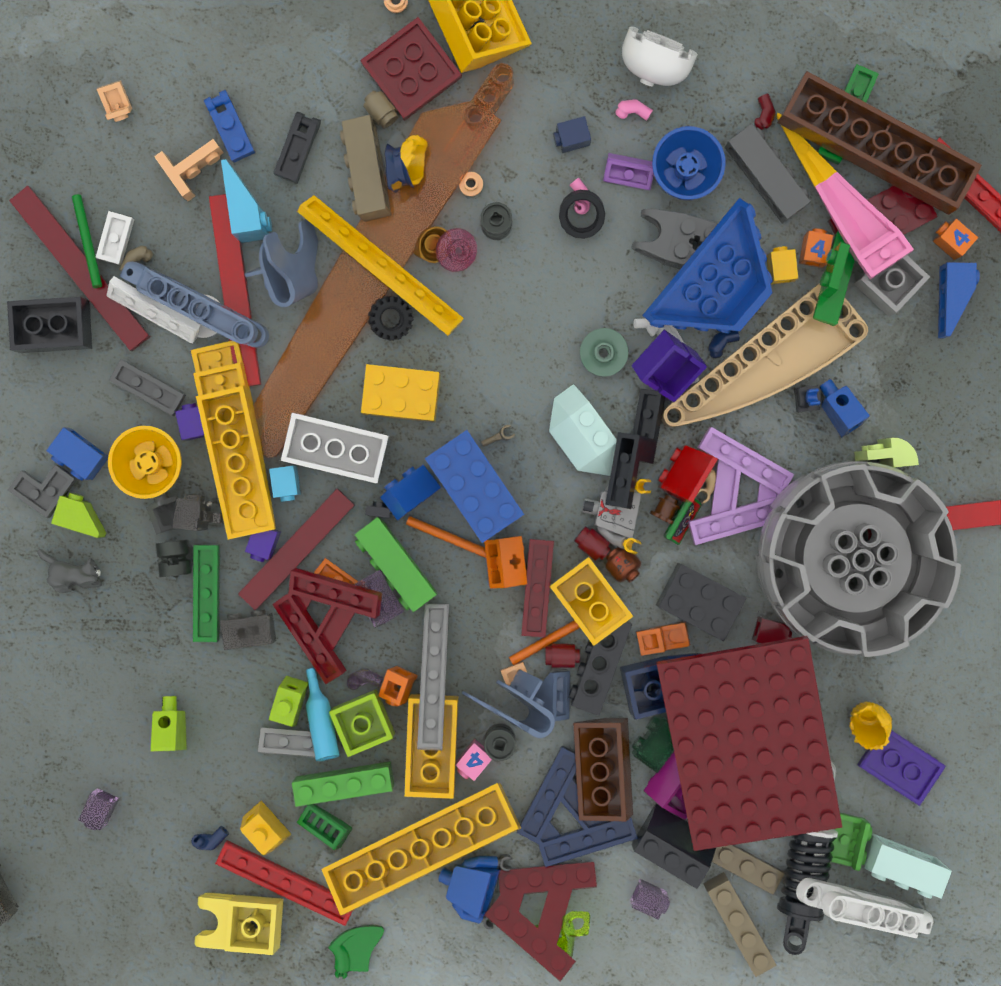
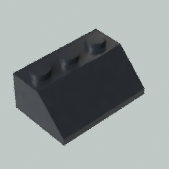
M656 803L637 834L638 839L632 842L633 850L635 853L698 889L710 869L716 848L694 851L688 822Z

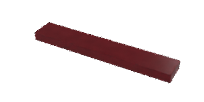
M336 489L238 595L254 610H257L290 575V571L298 567L355 504L339 489Z

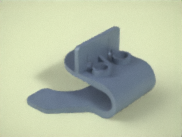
M306 219L299 222L300 244L295 254L285 250L276 232L266 234L259 252L260 267L245 273V277L263 274L264 285L268 290L271 300L280 307L290 306L312 295L318 287L315 273L318 238L314 225Z
M522 670L517 672L510 686L499 680L496 683L528 707L529 715L523 721H518L464 691L462 692L463 695L536 738L548 736L554 728L555 719L553 714L543 707L545 702L535 696L543 681Z

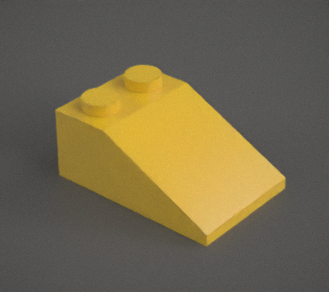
M589 557L550 586L593 646L633 617Z

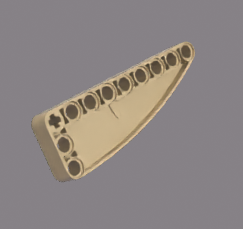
M819 283L684 392L675 402L668 405L663 410L661 420L664 425L670 428L717 417L768 398L811 376L849 351L867 336L868 326L846 298H844L842 305L843 318H839L836 326L814 320L813 314L821 289ZM801 303L808 305L810 309L808 315L801 313ZM785 318L790 321V330H784L781 327L782 319ZM851 325L859 330L858 337H853L850 334L849 329ZM763 334L771 336V346H767L762 342ZM744 349H750L753 352L754 357L752 361L744 359ZM726 364L734 367L735 374L733 377L725 374L724 366ZM707 379H711L716 383V390L714 392H709L705 388ZM688 395L696 396L698 399L696 407L687 405L686 398ZM669 410H676L678 412L679 419L676 423L668 420L667 413Z

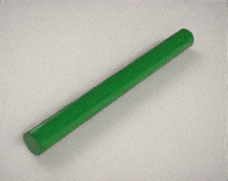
M76 194L72 196V201L92 287L100 288L102 287V282L82 196Z

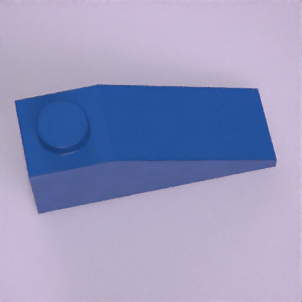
M947 262L940 266L938 338L943 339L951 336L974 293L980 278L977 263Z

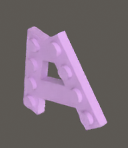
M709 427L697 448L718 458L711 515L688 521L694 545L764 526L768 514L772 511L770 505L783 489L789 485L794 476L793 473L713 427ZM742 473L759 483L757 502L736 507L740 475Z

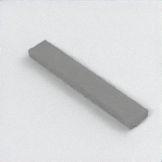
M425 603L418 750H443L449 604Z

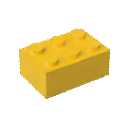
M366 364L361 413L364 415L436 422L441 374L433 371Z

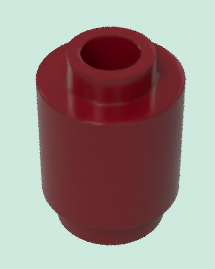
M586 526L574 540L578 544L577 547L595 561L598 558L603 560L611 550L608 547L610 543L593 528L589 529Z
M551 644V646H545V665H551V668H575V663H580V649H575V644Z

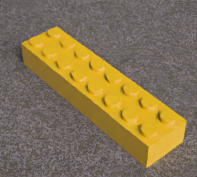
M496 783L321 870L340 915H344L521 829V826L501 783Z

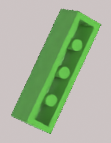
M377 517L355 534L357 546L363 553L365 551L369 553L372 557L369 560L377 572L382 570L387 577L384 579L385 583L392 591L397 590L401 596L399 601L406 610L411 609L415 612L437 595V591L381 517Z
M391 761L296 776L292 782L296 807L391 792L395 785Z

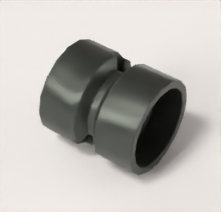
M493 202L482 210L481 228L488 238L501 240L510 233L512 229V214L505 204Z
M188 540L155 543L157 557L161 558V562L158 563L159 577L191 574L190 560L186 558V555L189 553ZM178 557L179 564L169 565L168 558Z
M505 724L492 725L485 734V752L495 761L509 759L516 747L514 731Z

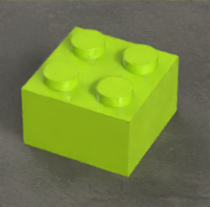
M377 689L334 706L329 711L347 757L391 740L395 735L381 697L378 696Z

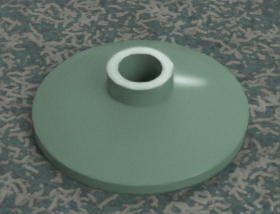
M599 328L590 332L582 341L580 358L582 364L590 373L607 377L618 373L624 367L628 359V346L623 336L617 331L609 328ZM601 349L607 350L608 356L602 358L599 355V351Z

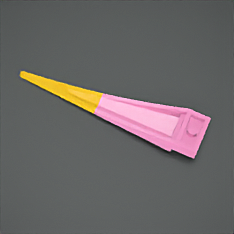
M777 113V120H779L781 116L780 113ZM781 125L845 244L850 245L849 251L854 260L858 262L870 280L914 250L902 232L851 186L801 135Z

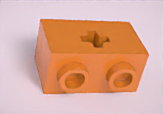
M522 536L486 540L484 543L490 589L526 585L527 570L525 567Z

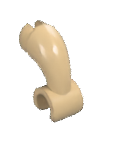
M711 470L706 478V487L699 490V492H703L706 495V499L701 504L706 503L714 492L716 482L715 470Z

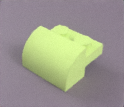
M899 438L877 440L878 444L861 446L862 451L854 452L855 461L879 459L880 464L893 468L919 465L915 449L907 441Z

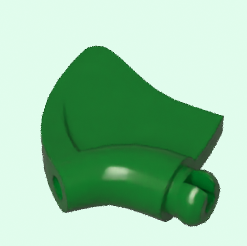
M365 925L354 927L342 932L330 943L328 949L335 956L334 969L336 971L334 975L336 978L342 977V979H345L348 976V971L368 972L371 953L384 933L382 926Z

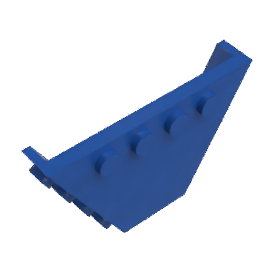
M741 198L736 201L642 316L650 322L651 326L663 328L664 325H672L674 328L685 330L687 327H694L700 331L716 329L722 333H730L731 330L741 331L773 293L771 288L773 280L770 272L766 269L765 262H767V256L760 246L761 233L758 227L755 226L754 218L756 213L750 203L748 204Z

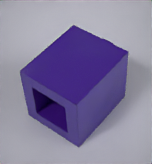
M196 403L183 405L182 410L175 411L181 440L189 441L205 437Z
M274 529L251 534L245 552L251 554V559L264 562L265 559H271L281 531Z

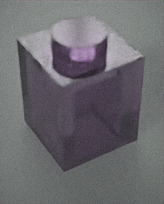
M97 788L90 793L78 820L91 830H101L108 824L119 798Z
M639 879L630 903L632 908L659 920L661 914L667 912L670 900H668L669 897L666 890Z

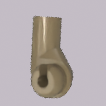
M139 246L129 250L119 270L122 271L127 262H138L140 260L149 262L153 256L152 251L147 249L146 246Z

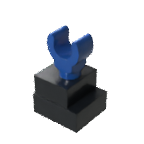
M819 386L794 388L796 412L820 410L821 396Z

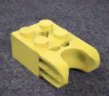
M204 893L198 896L199 908L213 912L218 919V926L215 930H203L195 936L194 944L196 947L273 955L280 948L283 913L282 898L221 893ZM251 921L256 922L258 928H255V924H251Z

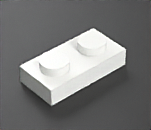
M108 211L96 254L97 259L121 266L134 223L132 217Z

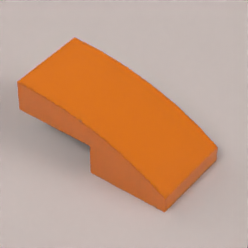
M686 621L636 632L641 656L689 647L691 645Z

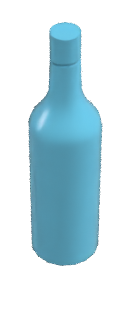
M307 669L306 674L310 693L306 702V712L316 761L330 760L340 756L334 723L329 714L331 710L328 698L320 691L316 669Z

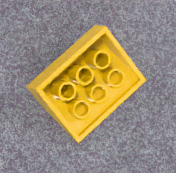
M428 0L461 73L484 67L532 44L512 0ZM479 17L485 20V22L477 23L471 28L476 21L480 20Z

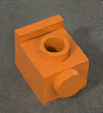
M398 666L387 669L378 696L385 699L387 704L395 707L407 703L414 680L417 679L418 675Z

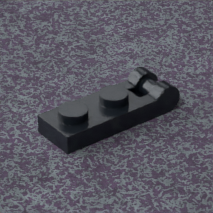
M296 112L274 170L275 176L298 184L314 138L320 128L321 120L314 117L310 119L305 117V114ZM302 126L308 128L307 133L300 132V128Z

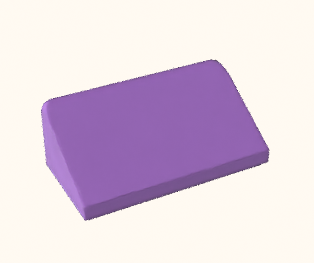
M608 153L603 178L604 182L645 190L651 189L654 176L652 161Z

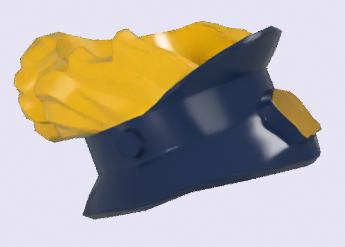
M412 135L402 143L401 147L397 148L387 143L384 154L386 161L385 173L387 187L391 191L397 193L405 185H410L414 188L413 185L419 184L423 179L425 151L428 145L423 137Z

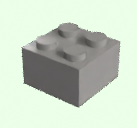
M905 256L871 280L864 272L853 284L889 317L897 313L930 276L909 256Z

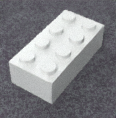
M292 413L281 461L378 483L389 436Z

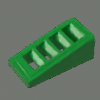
M315 804L307 805L297 821L300 826L333 850L342 847L352 830V827ZM314 812L316 816L312 823H309L308 820ZM320 819H324L320 828H317L316 826L319 823ZM330 824V825H332V827H331L330 831H329L328 834H327V833L325 832V830L327 829L328 825ZM339 830L340 833L335 839L333 836L336 833V831Z

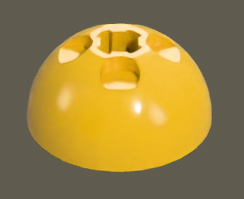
M137 426L123 432L114 441L108 456V469L113 482L127 495L140 499L154 498L167 492L176 483L182 467L181 453L174 439L163 430L152 426Z

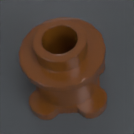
M665 495L664 498L659 497L660 501L655 511L651 510L650 514L672 525L674 522L672 518L676 510H680V507L677 506L678 500L668 495Z

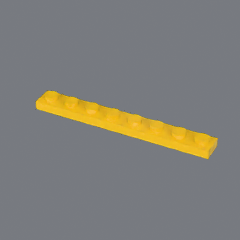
M315 195L299 206L297 211L446 335L449 336L464 319L461 315Z

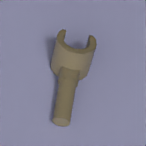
M505 425L500 429L499 433L481 441L483 447L497 440L503 439L507 441L513 438L515 434L507 437L503 433L504 429L511 427V425Z

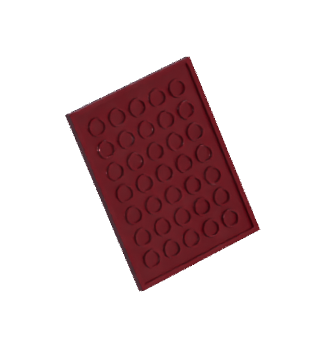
M808 636L657 662L694 851L843 828Z

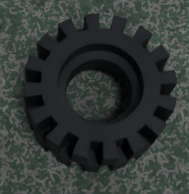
M385 296L377 299L371 305L370 312H368V324L371 326V330L378 337L385 340L394 341L402 339V336H406L408 330L413 326L411 325L412 321H414L412 309L409 308L407 302L398 297ZM387 309L396 310L400 316L399 323L393 328L384 326L381 320L383 312Z

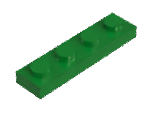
M856 64L844 91L867 102L879 73ZM821 146L819 147L818 153L825 160L837 165L841 162L842 157Z
M193 545V642L219 641L220 545Z

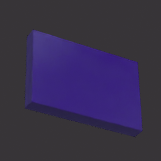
M891 730L890 737L888 738L890 742L883 746V750H866L857 765L920 806L946 766Z

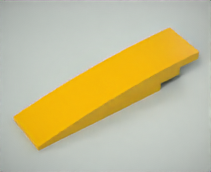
M228 341L193 349L191 354L196 372L193 375L198 392L196 400L227 538L229 540L274 530L276 526L250 386H248L239 343ZM230 346H234L237 359L235 364L232 361Z

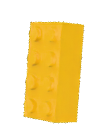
M410 694L408 698L404 797L454 799L459 696L445 695L443 750L440 751L417 749L420 694Z

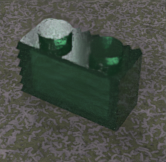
M662 714L657 718L655 716L651 718L646 726L648 729L643 737L638 736L632 745L634 749L632 751L633 756L656 773L660 771L674 752L668 719Z

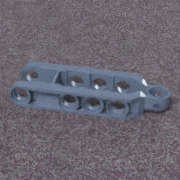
M131 261L124 265L120 277L135 284L137 291L236 343L261 348L268 342L269 332L262 324L139 262ZM257 329H259L262 335L261 339L258 342H254L258 335Z

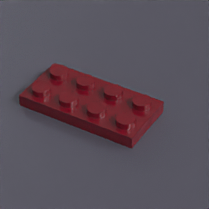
M892 186L867 199L903 235L938 217L931 205L896 186ZM831 218L828 220V223L834 235H836L838 229Z

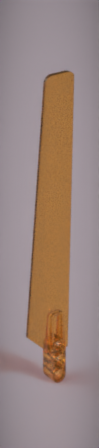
M497 64L471 101L426 111L420 115L408 137L419 135L426 139L428 143L424 158L423 179L419 184L413 185L414 188L410 185L402 186L397 193L387 187L392 215L369 221L360 219L355 229L402 268L413 254L419 235L431 227L502 121L495 116V113L514 85L513 70L508 64ZM505 74L509 76V79L505 82H500L497 80V77ZM488 94L495 96V99L491 102L483 100ZM474 114L482 116L478 122L470 121V117ZM344 250L341 252L253 405L263 456L267 458H274L279 455L285 445L292 413L305 416L369 320L368 312L371 310V305L377 299L383 298L389 290L386 284Z

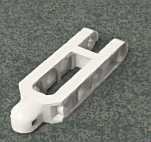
M812 878L803 879L797 886L796 895L799 901L809 906L823 909L824 914L835 921L917 938L918 932L924 934L931 933L934 923L932 915L924 909L913 907L897 899ZM813 886V894L807 898V891Z

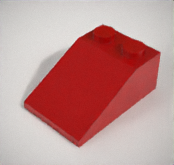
M686 445L680 449L676 448L669 459L672 461L669 469L664 468L657 481L660 482L658 488L682 502H693L718 458Z

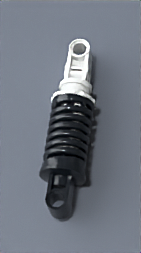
M831 762L832 772H833V777H834V782H835L836 767H835V765ZM834 829L791 836L795 840L789 842V846L792 849L788 850L787 853L790 858L786 860L788 867L784 870L786 877L783 878V883L786 886L781 888V892L786 896L781 897L777 904V909L783 914L788 915L783 946L789 954H801L806 947L810 922L822 921L824 919L823 909L809 906L799 901L796 890L798 884L805 878L825 882L829 879L828 871L831 869L830 862L833 859L831 852L834 850L832 842L838 837V832ZM813 886L808 889L807 898L813 894ZM789 937H799L802 944L793 945L789 941Z

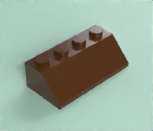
M600 718L574 722L579 820L627 822L633 815L628 718Z

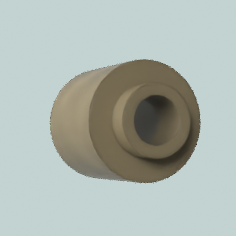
M372 91L365 97L363 107L378 126L381 125L384 129L388 128L398 119L396 108L382 91Z

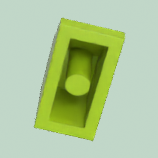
M69 492L68 496H59L51 524L96 538L105 537L106 531L91 503L83 500L84 496Z

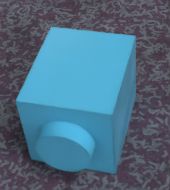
M297 466L269 469L273 498L280 497V501L285 502L295 500V495H301Z

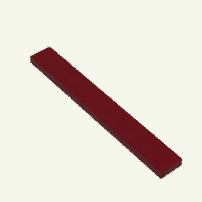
M27 185L9 200L130 351H134L151 337L127 307L107 297L109 284L101 274L102 287H92L85 254L30 186Z

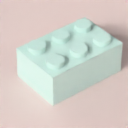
M872 833L870 841L866 843L867 858L864 868L872 872L871 875L882 881H885L886 878L895 881V885L906 890L912 887L918 890V894L932 899V896L942 899L952 872L951 869L934 856Z

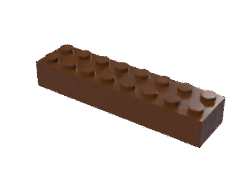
M808 71L800 79L777 122L948 215L959 209L982 166L976 161Z

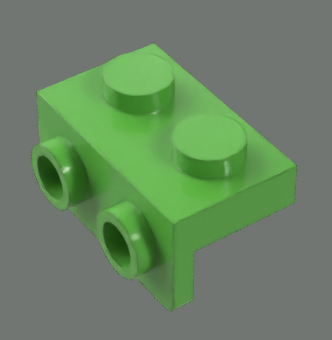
M840 813L843 828L834 829L838 832V837L832 842L834 850L831 852L833 856L831 862L851 866L854 870L860 871L861 865L865 864L867 858L865 848L867 841H870L872 836L871 824L865 818Z

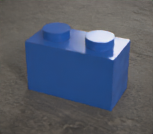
M66 427L62 428L46 450L53 455L51 459L60 466L66 465L72 469L70 473L81 481L84 479L93 480L108 460L107 454L72 428Z
M424 464L418 469L411 467L402 474L404 479L399 482L394 479L384 487L386 492L380 498L397 520L401 519L441 488Z

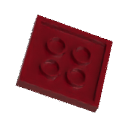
M419 17L415 18L360 60L363 67L404 121L462 78V74Z

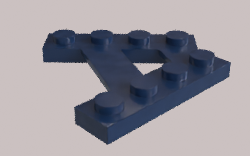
M562 745L520 823L521 829L517 830L518 834L539 845L545 867L638 839L631 817L627 822L579 820L577 784L573 780L576 773L575 752ZM560 802L563 803L582 828L564 834L558 832L550 821Z

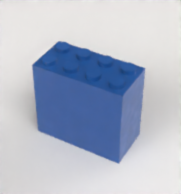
M468 430L425 458L482 543L524 515Z

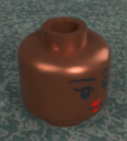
M615 548L605 558L607 560L605 567L617 582L627 580L630 583L640 575L638 571L641 567L640 559L623 548Z

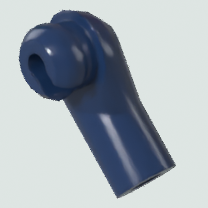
M731 330L730 333L720 332L715 334L708 346L710 356L712 358H720L727 343L740 340L739 332Z
M220 826L213 834L194 835L191 843L193 847L199 850H214L229 835V832L223 826Z

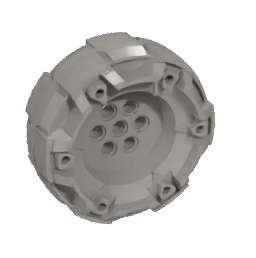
M862 461L840 462L818 468L808 475L800 476L783 489L770 505L772 511L768 514L761 531L758 548L759 554L755 555L761 589L766 599L770 601L773 610L784 624L800 637L808 636L809 642L813 645L843 655L854 656L860 654L864 657H873L889 654L908 647L909 641L925 631L935 621L943 608H949L957 590L961 572V564L957 563L956 540L951 523L947 517L949 511L939 497L920 480L911 478L907 473L888 465ZM800 499L801 505L796 507L795 502ZM866 529H870L872 533L871 538L865 542L863 540V533ZM842 535H846L847 544L840 548L838 540ZM887 547L889 551L888 556L885 559H881L880 551L882 548ZM859 553H863L865 557L861 565H857L855 561ZM835 559H839L840 568L833 572L831 564ZM780 569L781 574L775 577V570ZM880 571L881 580L874 583L873 575L875 572ZM856 577L857 585L854 589H850L848 582L851 578Z

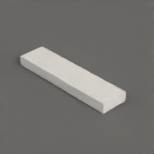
M115 276L109 281L107 297L193 344L201 327L200 324L140 293L136 288Z

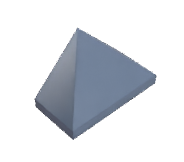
M570 671L549 673L535 695L545 702L543 707L553 714L555 721L569 719Z

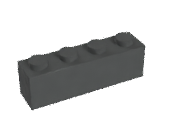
M750 124L728 141L725 149L782 224L811 202L808 199L809 194L803 186H799L794 180L795 176L792 170L787 166L784 167L779 160L780 155L777 150L769 147L766 143L765 135L761 129L755 128L753 124Z

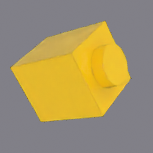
M787 246L773 248V252L767 255V268L773 280L771 285L790 283L798 279L795 249L788 250Z

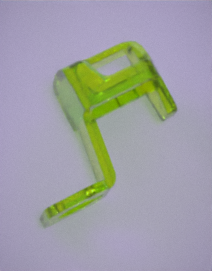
M572 911L563 916L562 937H559L557 945L570 957L573 956L575 937L587 936L589 934V912ZM575 918H582L584 920L582 928L575 930L572 921Z

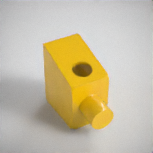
M262 800L242 818L241 832L262 855L274 851L291 835L288 829Z

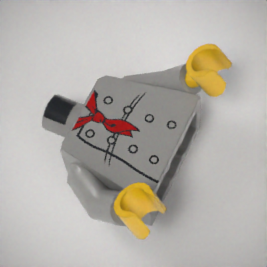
M650 479L636 480L631 509L605 505L608 486L604 492H600L598 501L584 499L582 513L596 515L594 525L598 526V533L608 540L610 544L623 548L632 554L638 553L632 550V544L635 542L641 544L639 540L633 538L641 494L651 493V491H645L643 487L645 482H651Z

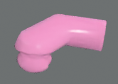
M636 99L621 101L616 109V115L621 119H625L628 114L635 113L647 121L653 112L652 109Z
M577 178L570 184L573 191L580 189L588 190L580 178ZM587 200L575 201V212L581 215L586 214L590 209L591 202Z

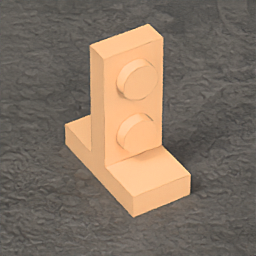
M212 139L175 166L163 151L154 157L182 197L190 201L195 197V194L185 180L196 177L201 172L200 169L207 164L212 165L216 163L224 152L215 140Z

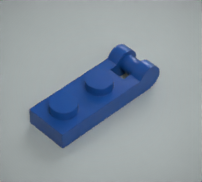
M227 91L219 92V96L212 99L211 97L204 99V103L233 163L254 154L253 146ZM224 104L227 110L218 113L216 108Z

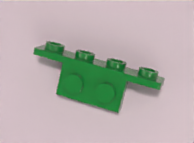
M839 231L836 232L832 249L826 258L827 267L820 280L821 289L813 314L814 320L831 326L838 324L855 261L849 251L850 245L845 244Z

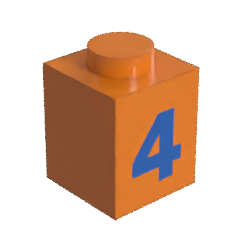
M955 219L950 223L945 221L935 233L938 236L933 242L952 259L956 260L966 253L978 237L958 219Z
M815 228L812 231H808L803 237L799 264L820 268L826 266V258L831 250L833 235L826 234L827 231Z

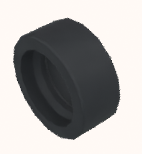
M581 189L568 194L563 199L559 210L562 228L572 237L581 239L592 237L599 232L605 221V209L598 195L589 190ZM587 200L594 205L596 219L589 227L577 228L569 221L568 209L575 201Z

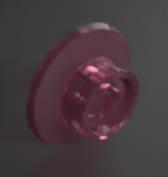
M461 228L448 230L440 237L437 243V259L449 271L460 272L467 269L474 262L477 255V244L470 232ZM461 247L462 253L457 255L455 250Z

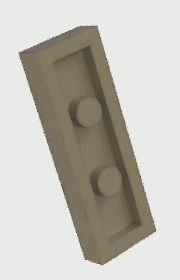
M735 845L716 847L712 860L718 866L773 895L785 874L782 870Z

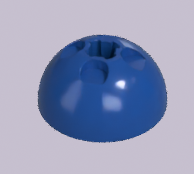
M692 126L676 128L667 133L657 144L652 160L653 174L658 185L668 195L681 200H695L711 193L722 180L726 165L725 154L719 141L708 131Z

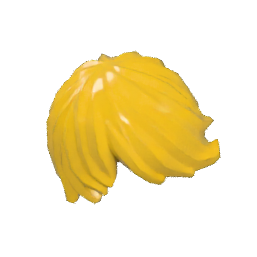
M870 701L860 702L852 709L849 727L852 730V735L855 736L854 742L859 743L867 750H883V746L890 742L888 740L892 729L890 714L882 706Z

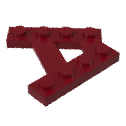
M294 568L290 571L288 594L272 605L324 683L328 684L347 671L334 652V649L355 613L374 619L380 616L382 593ZM312 600L331 605L319 628L307 611Z
M594 862L511 869L509 871L500 870L498 875L500 896L485 913V917L561 982L576 961L557 945L572 890L597 888ZM548 892L537 928L519 912L525 894Z

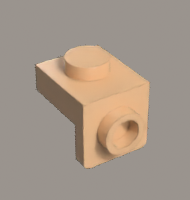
M121 80L97 88L106 111L105 116L107 120L113 118L117 122L128 118V113L131 112L132 106Z

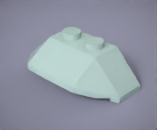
M573 384L554 398L549 432L577 471L610 476L617 439L590 402Z

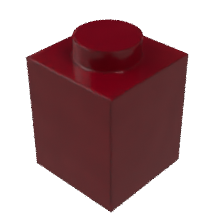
M758 616L752 640L755 642L767 643L792 638V631H790L786 624Z

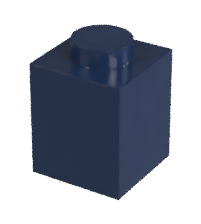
M585 116L557 123L556 132H553L556 147L560 146L562 153L590 146L591 136Z

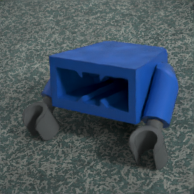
M502 854L499 859L497 856H476L465 859L463 863L455 865L453 871L446 868L442 869L439 875V882L449 886L446 899L452 903L453 908L461 919L478 924L483 922L486 929L493 928V923L487 921L488 918L485 917V913L489 910L500 871L496 868L500 866L504 871L511 870V866H503L504 860H512L510 855Z

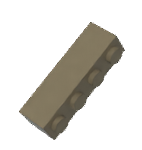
M370 115L342 121L343 130L340 131V137L347 150V153L344 154L346 167L350 168L351 177H348V184L350 190L354 191L355 200H352V207L355 215H358L363 221L391 216L375 121Z
M723 872L703 883L754 976L757 977L777 966L726 874Z

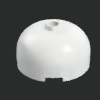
M629 27L622 46V57L626 67L634 75L641 78V83L651 87L654 84L672 86L682 82L689 75L698 55L694 50L690 49L687 53L684 51L682 44L649 30L647 32L644 31L643 34L637 33L638 28Z

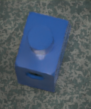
M832 379L819 387L826 397L821 406L841 438L862 426L870 417L847 386L838 389Z

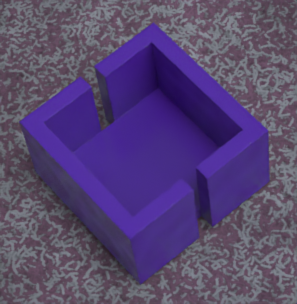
M665 329L631 365L643 383L656 391L658 390L660 394L672 402H675L707 368V365L695 350L680 342L678 338Z

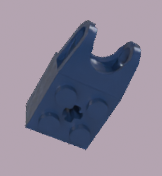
M702 653L668 655L621 666L620 671L632 717L637 720L666 712L657 668L658 661ZM653 683L654 686L651 687V691H648L647 687Z

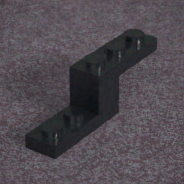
M640 389L633 433L618 432L605 505L631 509L639 463L654 464L665 403V396L656 390Z

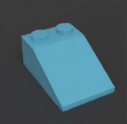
M226 159L221 160L232 235L241 243L263 240L264 236L272 231L271 218L267 217L266 212L262 210Z

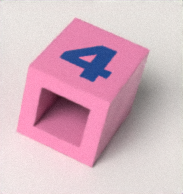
M474 739L456 760L455 766L458 767L457 772L465 779L470 777L475 781L492 759L486 754L484 746Z

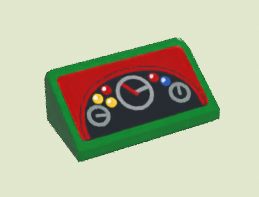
M694 499L693 502H682L680 510H677L672 519L674 521L673 524H669L665 531L664 538L679 545L689 529L688 521L696 517L702 506L701 502L697 499Z

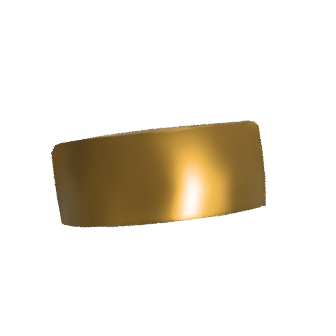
M436 226L424 230L416 241L413 254L430 263H438L444 260L451 250L450 232Z

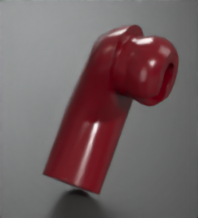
M764 94L758 98L762 113L754 121L755 127L761 130L764 128L768 129L776 115L769 94Z

